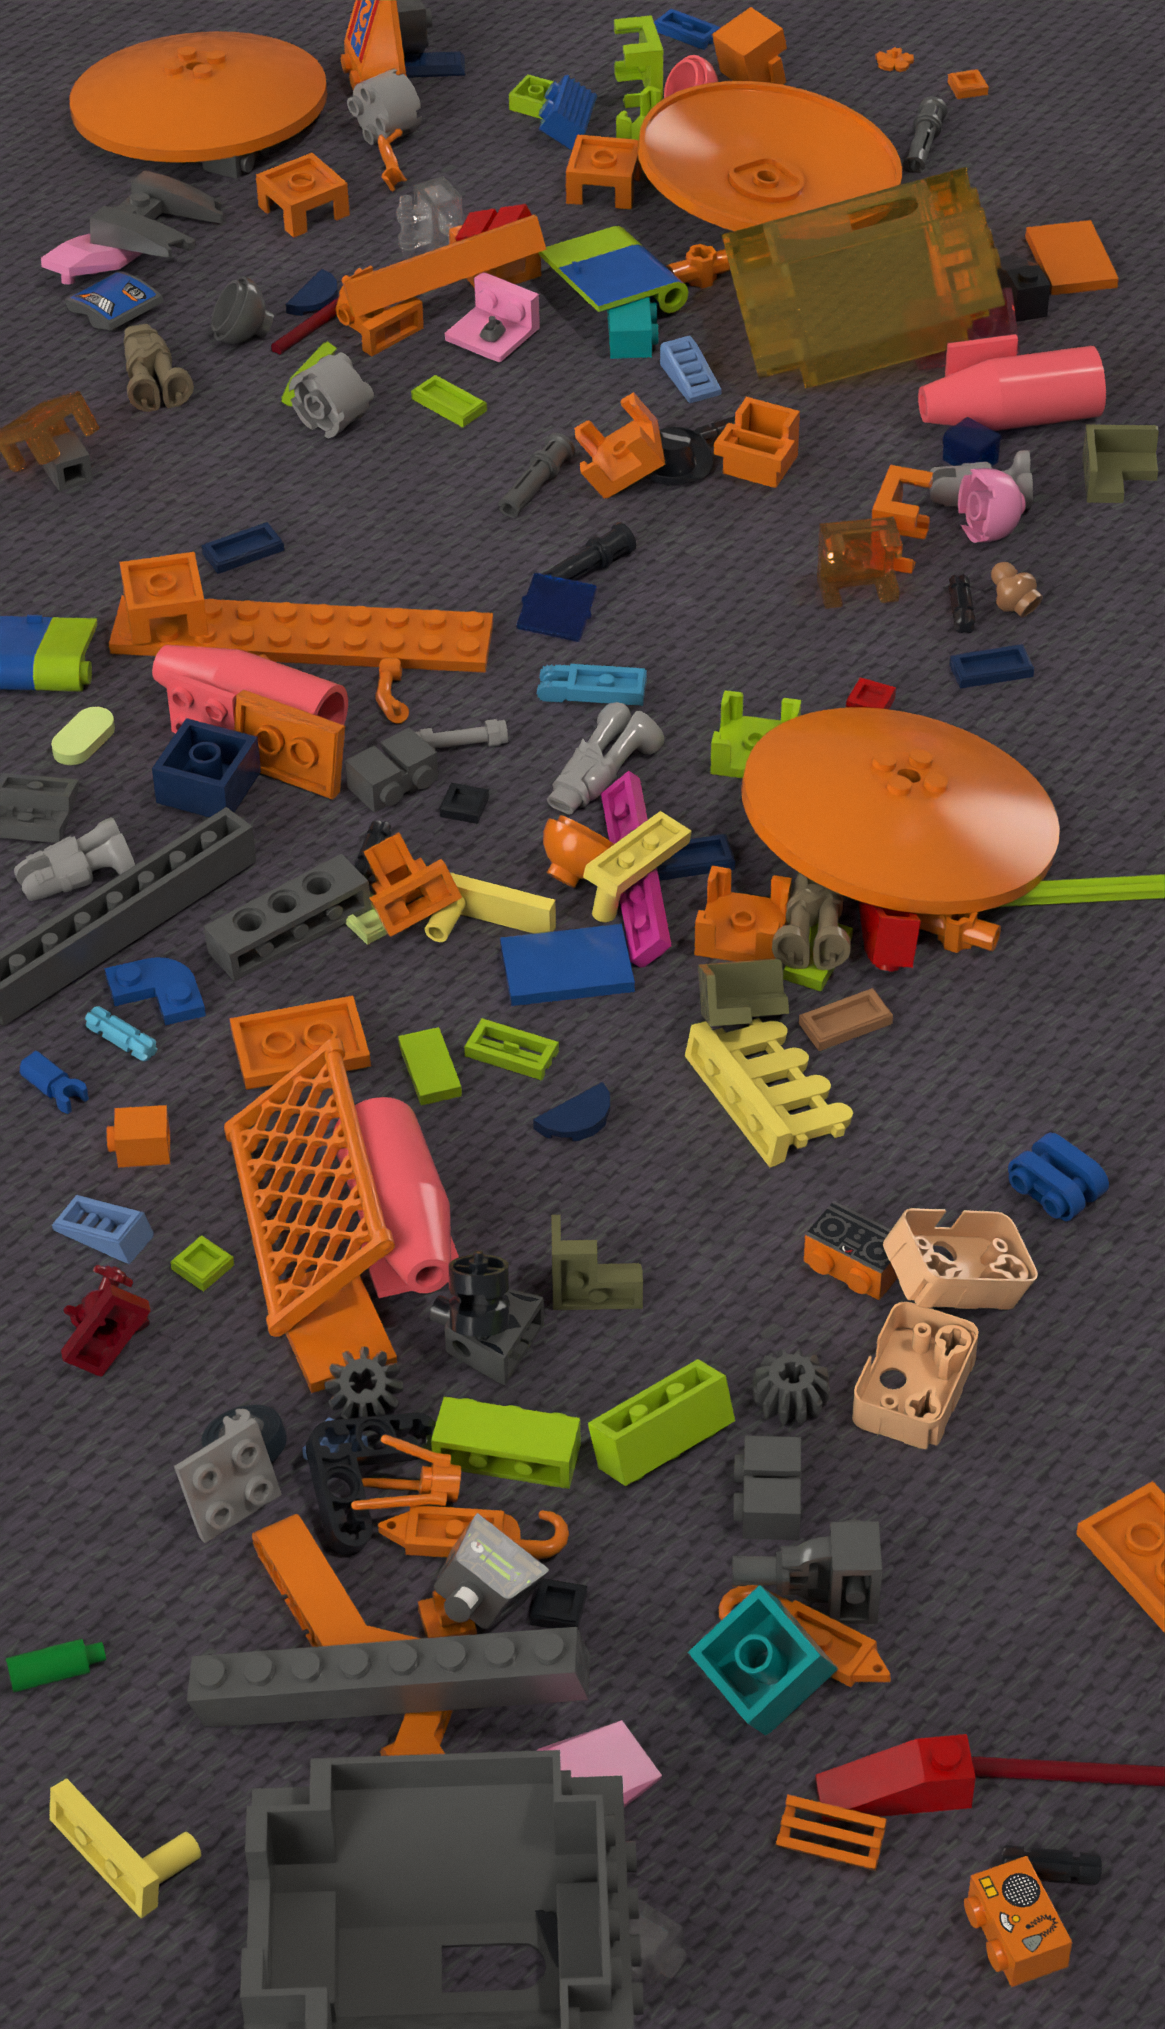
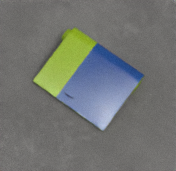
M613 226L547 246V250L539 252V256L598 312L649 296V299L656 303L662 311L672 313L679 310L688 299V287L620 226Z
M27 615V617L0 616V690L82 692L84 684H90L92 679V665L90 661H85V653L97 628V618L42 617V615Z

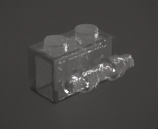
M444 176L413 185L414 206L412 196L402 195L399 197V207L396 210L397 221L401 226V232L398 234V246L402 249L404 257H413L415 255V248L421 246L426 252H430L449 245V229L463 225L462 196Z

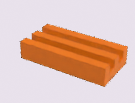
M787 1794L785 1812L782 1815L776 1846L876 1871L887 1825L886 1818ZM796 1809L874 1828L873 1837L796 1818ZM793 1828L870 1847L869 1855L867 1857L791 1838V1830Z

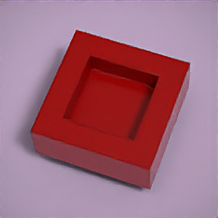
M860 677L846 700V708L890 709L895 700L896 687Z

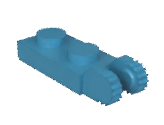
M551 664L546 667L543 666V669H541L539 676L540 685H538L536 694H538L537 697L540 700L547 702H563L567 699V701L619 702L625 705L643 706L647 670L645 668L571 664L570 666H552Z

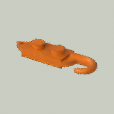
M417 1505L410 1506V1511L378 1523V1532L404 1547L406 1555L448 1558L452 1547L477 1513L538 1560L550 1558L560 1553L566 1546L569 1537L568 1525L564 1519L554 1512L545 1510L539 1512V1518L550 1522L555 1528L554 1536L546 1541L521 1539L517 1521L512 1516L505 1514V1511Z
M738 1586L726 1593L719 1604V1618L723 1620L735 1605L741 1603L758 1586ZM766 1589L781 1601L838 1667V1670L830 1677L849 1687H852L855 1682H891L890 1672L878 1654L877 1642L797 1600L791 1602Z

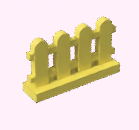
M757 1018L753 1019L752 1023H749V1027L725 1032L723 1028L712 1030L706 1021L691 1025L685 1057L770 1168L785 1162L788 1147L791 1144H794L799 1149L806 1147L808 1140L830 1133L834 1138L844 1136L845 1129L852 1120V1109L843 1103L826 1104L824 1100L829 1095L830 1081L820 1075L804 1076L802 1072L807 1068L809 1055L800 1048L784 1050L781 1047L787 1036V1027L783 1023L778 1021L762 1022ZM764 1050L768 1053L748 1060L745 1058L746 1055ZM783 1078H788L790 1081L772 1087L766 1085V1083ZM807 1105L811 1107V1110L790 1115L787 1112Z

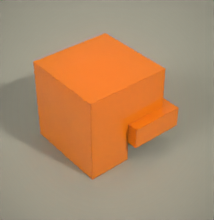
M752 7L712 34L720 72L731 80L768 82L781 85L786 83L782 59L778 56L787 49L783 28Z
M746 397L735 412V424L728 423L714 442V455L723 457V474L776 488L798 456L800 411Z

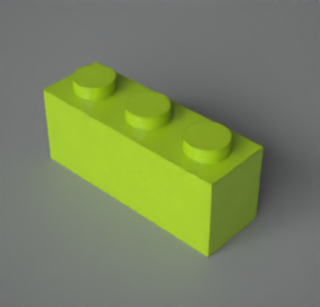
M697 1359L588 1422L598 1469L624 1486H627L632 1482L640 1480L645 1474L667 1461L677 1458L682 1452L704 1439L714 1436L719 1430L735 1422L726 1375Z
M444 1397L431 1439L432 1452L450 1454V1464L461 1465V1472L570 1489L581 1446L580 1418L570 1417L563 1413L526 1410L513 1405L501 1406L482 1403L469 1398Z

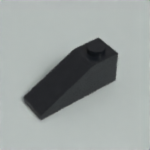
M1014 255L980 261V265L1014 322L1047 317L1050 283L1038 264Z

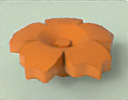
M893 47L887 50V53L879 51L875 54L878 67L885 71H893L895 69L897 72H903L909 68V64L914 63V55L909 53L902 54L901 48Z

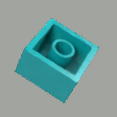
M761 1585L754 1589L688 1651L690 1656L747 1724L765 1736L772 1732L838 1670V1667L781 1601Z

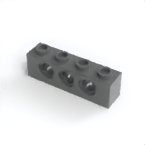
M341 853L203 926L208 953L230 978L236 981L347 923L346 919L348 916L353 914L358 917L371 910L368 880Z

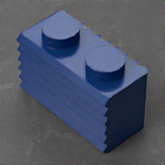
M565 75L559 83L554 81L544 96L547 101L538 114L542 118L539 130L572 150L577 134L584 135L586 133L597 95L596 93H591V89L586 90V87L581 86L580 82H575V79H570L569 75Z

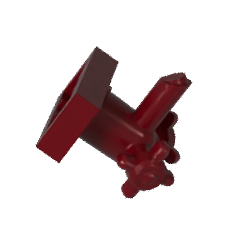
M96 1265L93 1268V1272L103 1276L98 1289L92 1290L84 1296L81 1304L76 1307L67 1305L63 1309L64 1313L70 1316L72 1324L76 1327L75 1332L61 1349L63 1362L100 1377L104 1375L134 1333L138 1332V1330L142 1331L149 1326L148 1315L151 1312L148 1300L118 1288L120 1283L131 1288L133 1280L127 1277L126 1273L121 1271L120 1268L108 1265Z

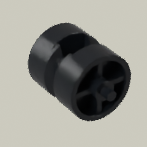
M474 1251V1255L462 1256L449 1263V1291L454 1295L449 1302L451 1330L461 1335L473 1336L477 1340H482L485 1336L496 1335L509 1328V1299L504 1296L509 1290V1266L505 1259L493 1255H483L482 1251Z

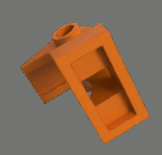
M369 266L363 270L358 268L354 275L350 277L345 275L341 281L345 282L373 272V267ZM342 286L339 291V299L335 309L337 317L343 325H349L362 335V351L371 357L424 328L422 301L415 296L393 307L386 306L354 317L351 313L344 287Z
M399 832L363 851L376 879V882L371 884L375 895L369 899L390 937L462 898L443 860L440 859L429 866H426L421 857L414 861ZM421 895H423V897L417 899L416 901H414V902L408 904L407 906L405 905V904L409 903L410 901H412V900H414V899L420 897Z

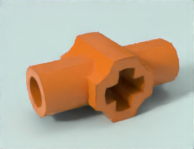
M697 244L690 246L689 252L686 253V260L668 264L666 267L683 283H689L690 286L707 288L713 286V281L717 279V274L735 270L737 260L731 248L716 251L712 246Z
M978 912L948 915L917 913L921 921L919 930L938 935V940L942 942L945 950L958 953L960 950L971 949L972 946H976L993 952L997 946L1001 926L977 919Z

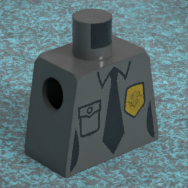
M509 1289L504 1294L509 1299V1328L502 1333L485 1336L484 1339L477 1340L473 1336L461 1335L451 1330L450 1299L439 1295L432 1305L430 1320L445 1326L446 1352L496 1382L506 1385L544 1326V1298Z

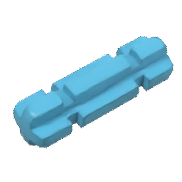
M96 1006L91 1012L86 1014L87 1028L97 1034L103 1032V1038L126 1052L133 1050L131 1055L139 1060L148 1061L151 1056L156 1054L157 1042L155 1039L145 1033H140V1030L117 1016L111 1015L110 1012L102 1007Z

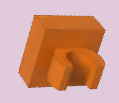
M436 1591L432 1592L433 1598L418 1601V1611L427 1638L477 1634L475 1622L470 1618L466 1622L460 1623L448 1617L444 1610L446 1599Z

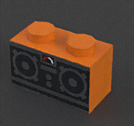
M835 1201L830 1204L805 1234L804 1262L808 1263L819 1274H829L841 1280L858 1294H868L880 1300L898 1278L883 1247V1242L891 1230Z

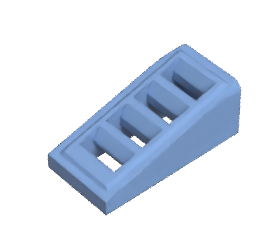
M685 336L661 344L660 365L689 404L721 395V387L701 350L691 336ZM703 382L705 383V384H701V385H698V386L691 387L692 385H695V384H699V383H703Z
M79 1195L73 1198L52 1224L54 1231L128 1264L135 1259L154 1235L144 1212ZM85 1212L89 1214L82 1224H77V1221ZM100 1219H102L96 1228H93L97 1224V1222ZM115 1226H118L113 1233L110 1232Z

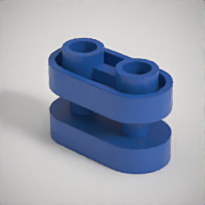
M1051 1132L1045 1134L1032 1145V1152H1022L1008 1165L1009 1181L1012 1187L1018 1193L1028 1194L1039 1202L1051 1217L1060 1218L1063 1221L1073 1219L1084 1210L1085 1201L1094 1202L1107 1192L1109 1188L1107 1175L1095 1160L1058 1134Z

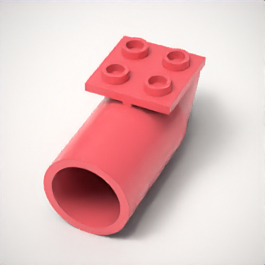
M1016 334L947 343L945 377L919 388L918 403L921 418L925 423L1001 431L1100 417L1104 412L1106 403L1105 374L1100 355L1094 346L1017 355L1018 337Z
M165 645L159 650L153 663L152 675L154 680L167 689L171 728L174 733L178 731L186 718L234 731L236 695L243 689L344 725L346 721L348 694L342 685L243 650Z
M379 1097L362 1101L356 1104L355 1108L386 1228L391 1230L395 1244L394 1249L368 1268L378 1298H383L409 1291L417 1293L437 1291L449 1282V1263L459 1258L451 1237L450 1203L418 1120L411 1107L398 1099ZM340 1118L334 1127L333 1133L338 1125L341 1124ZM342 1148L337 1152L340 1165L349 1154L347 1148ZM349 1179L346 1181L351 1192L357 1185L356 1180ZM357 1210L361 1220L365 1217L363 1210ZM369 1242L363 1243L360 1248H363Z

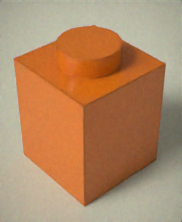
M167 1105L115 1108L114 1126H107L106 1133L108 1152H116L118 1168L170 1164V1126Z

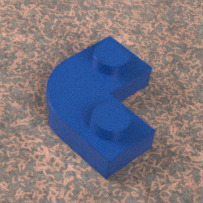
M155 957L104 968L115 1006L156 997L165 1025L206 1016L205 1006L193 973L188 967L176 960Z

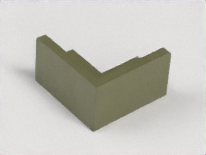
M1086 424L1082 458L1087 503H1123V480L1157 481L1158 464L1156 450L1159 434L1158 426Z
M780 959L698 965L701 1014L709 1026L752 1023L753 1016L789 1014L788 996L784 993L782 961Z
M561 1214L551 1215L553 1310L643 1309V1268L641 1264H597V1240H561Z

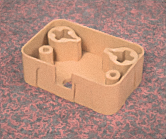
M910 1208L904 1211L885 1238L883 1247L896 1272L904 1295L908 1300H915L918 1307L999 1308L1009 1310L1015 1307L1027 1289L1037 1279V1269L1016 1225L1007 1215L993 1211L964 1210L952 1227H935L946 1210ZM933 1246L946 1248L952 1254L954 1261H950L944 1255L934 1252Z
M905 1301L894 1305L878 1336L876 1357L872 1366V1356H869L855 1385L852 1414L855 1425L863 1430L881 1434L917 1448L927 1449L929 1444L937 1446L942 1439L951 1413L954 1412L962 1394L967 1377L974 1367L979 1334L977 1326L968 1320L931 1308L918 1307L912 1302ZM889 1370L899 1371L906 1377V1383L899 1389H889L881 1384L880 1376Z

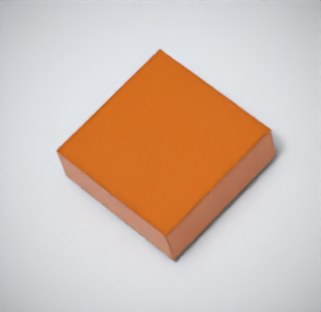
M978 69L948 74V84L957 99L988 95L989 86Z

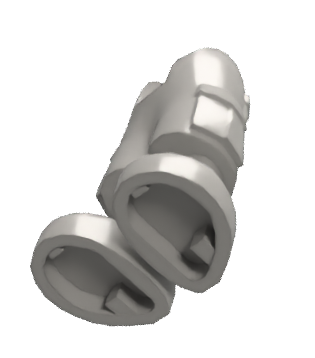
M1020 450L1016 453L1012 466L1002 472L1012 477L1020 492L1024 495L1025 509H1031L1033 481L1032 473H1030L1029 450ZM988 462L965 463L959 466L932 468L929 471L933 472V485L929 489L931 500L944 505V507L958 506L959 488L964 475H972L971 469H991V464Z
M111 817L99 822L92 831L77 840L75 836H69L48 846L44 851L40 850L26 856L25 860L15 866L14 873L17 881L22 885V891L29 901H36L60 892H70L73 889L91 884L93 881L92 871L111 867L121 875L135 866L124 836L120 833L115 820Z

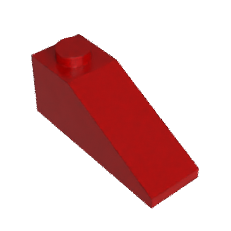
M858 901L864 949L871 963L885 971H898L900 967L913 968L921 922L917 914L878 907Z
M967 1734L917 1738L815 1775L819 1802L878 1817L972 1808L976 1778ZM821 1815L822 1822L840 1821Z

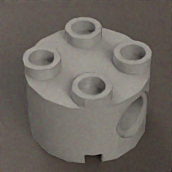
M391 69L356 84L353 96L347 100L350 113L357 117L362 128L364 140L371 145L378 143L380 134L386 139L397 128H400L403 136L418 130L421 125L422 116L417 118L416 110L421 109L417 92L408 77L404 74L397 75L396 71L398 70Z
M341 352L335 356L329 354L322 357L317 364L294 376L289 384V392L294 390L295 397L291 399V402L300 420L312 430L317 427L325 430L324 437L326 438L338 435L347 425L365 416L369 409V402L374 399V393L370 385L362 381L359 374L353 368L350 358Z

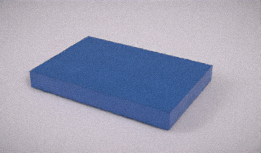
M622 924L500 938V948L511 1006L635 992V981Z

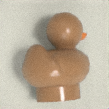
M1008 562L997 563L992 568L991 579L997 585L996 601L1001 610L1006 612L1015 611L1023 618L1038 607L1043 596L1037 591L1036 579L1032 574L1027 572L1017 574L1015 567Z

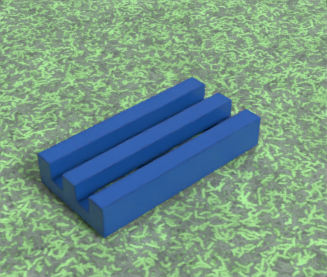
M670 9L654 21L658 33L702 50L708 48V44L714 43L712 34L720 29L719 26L674 9Z

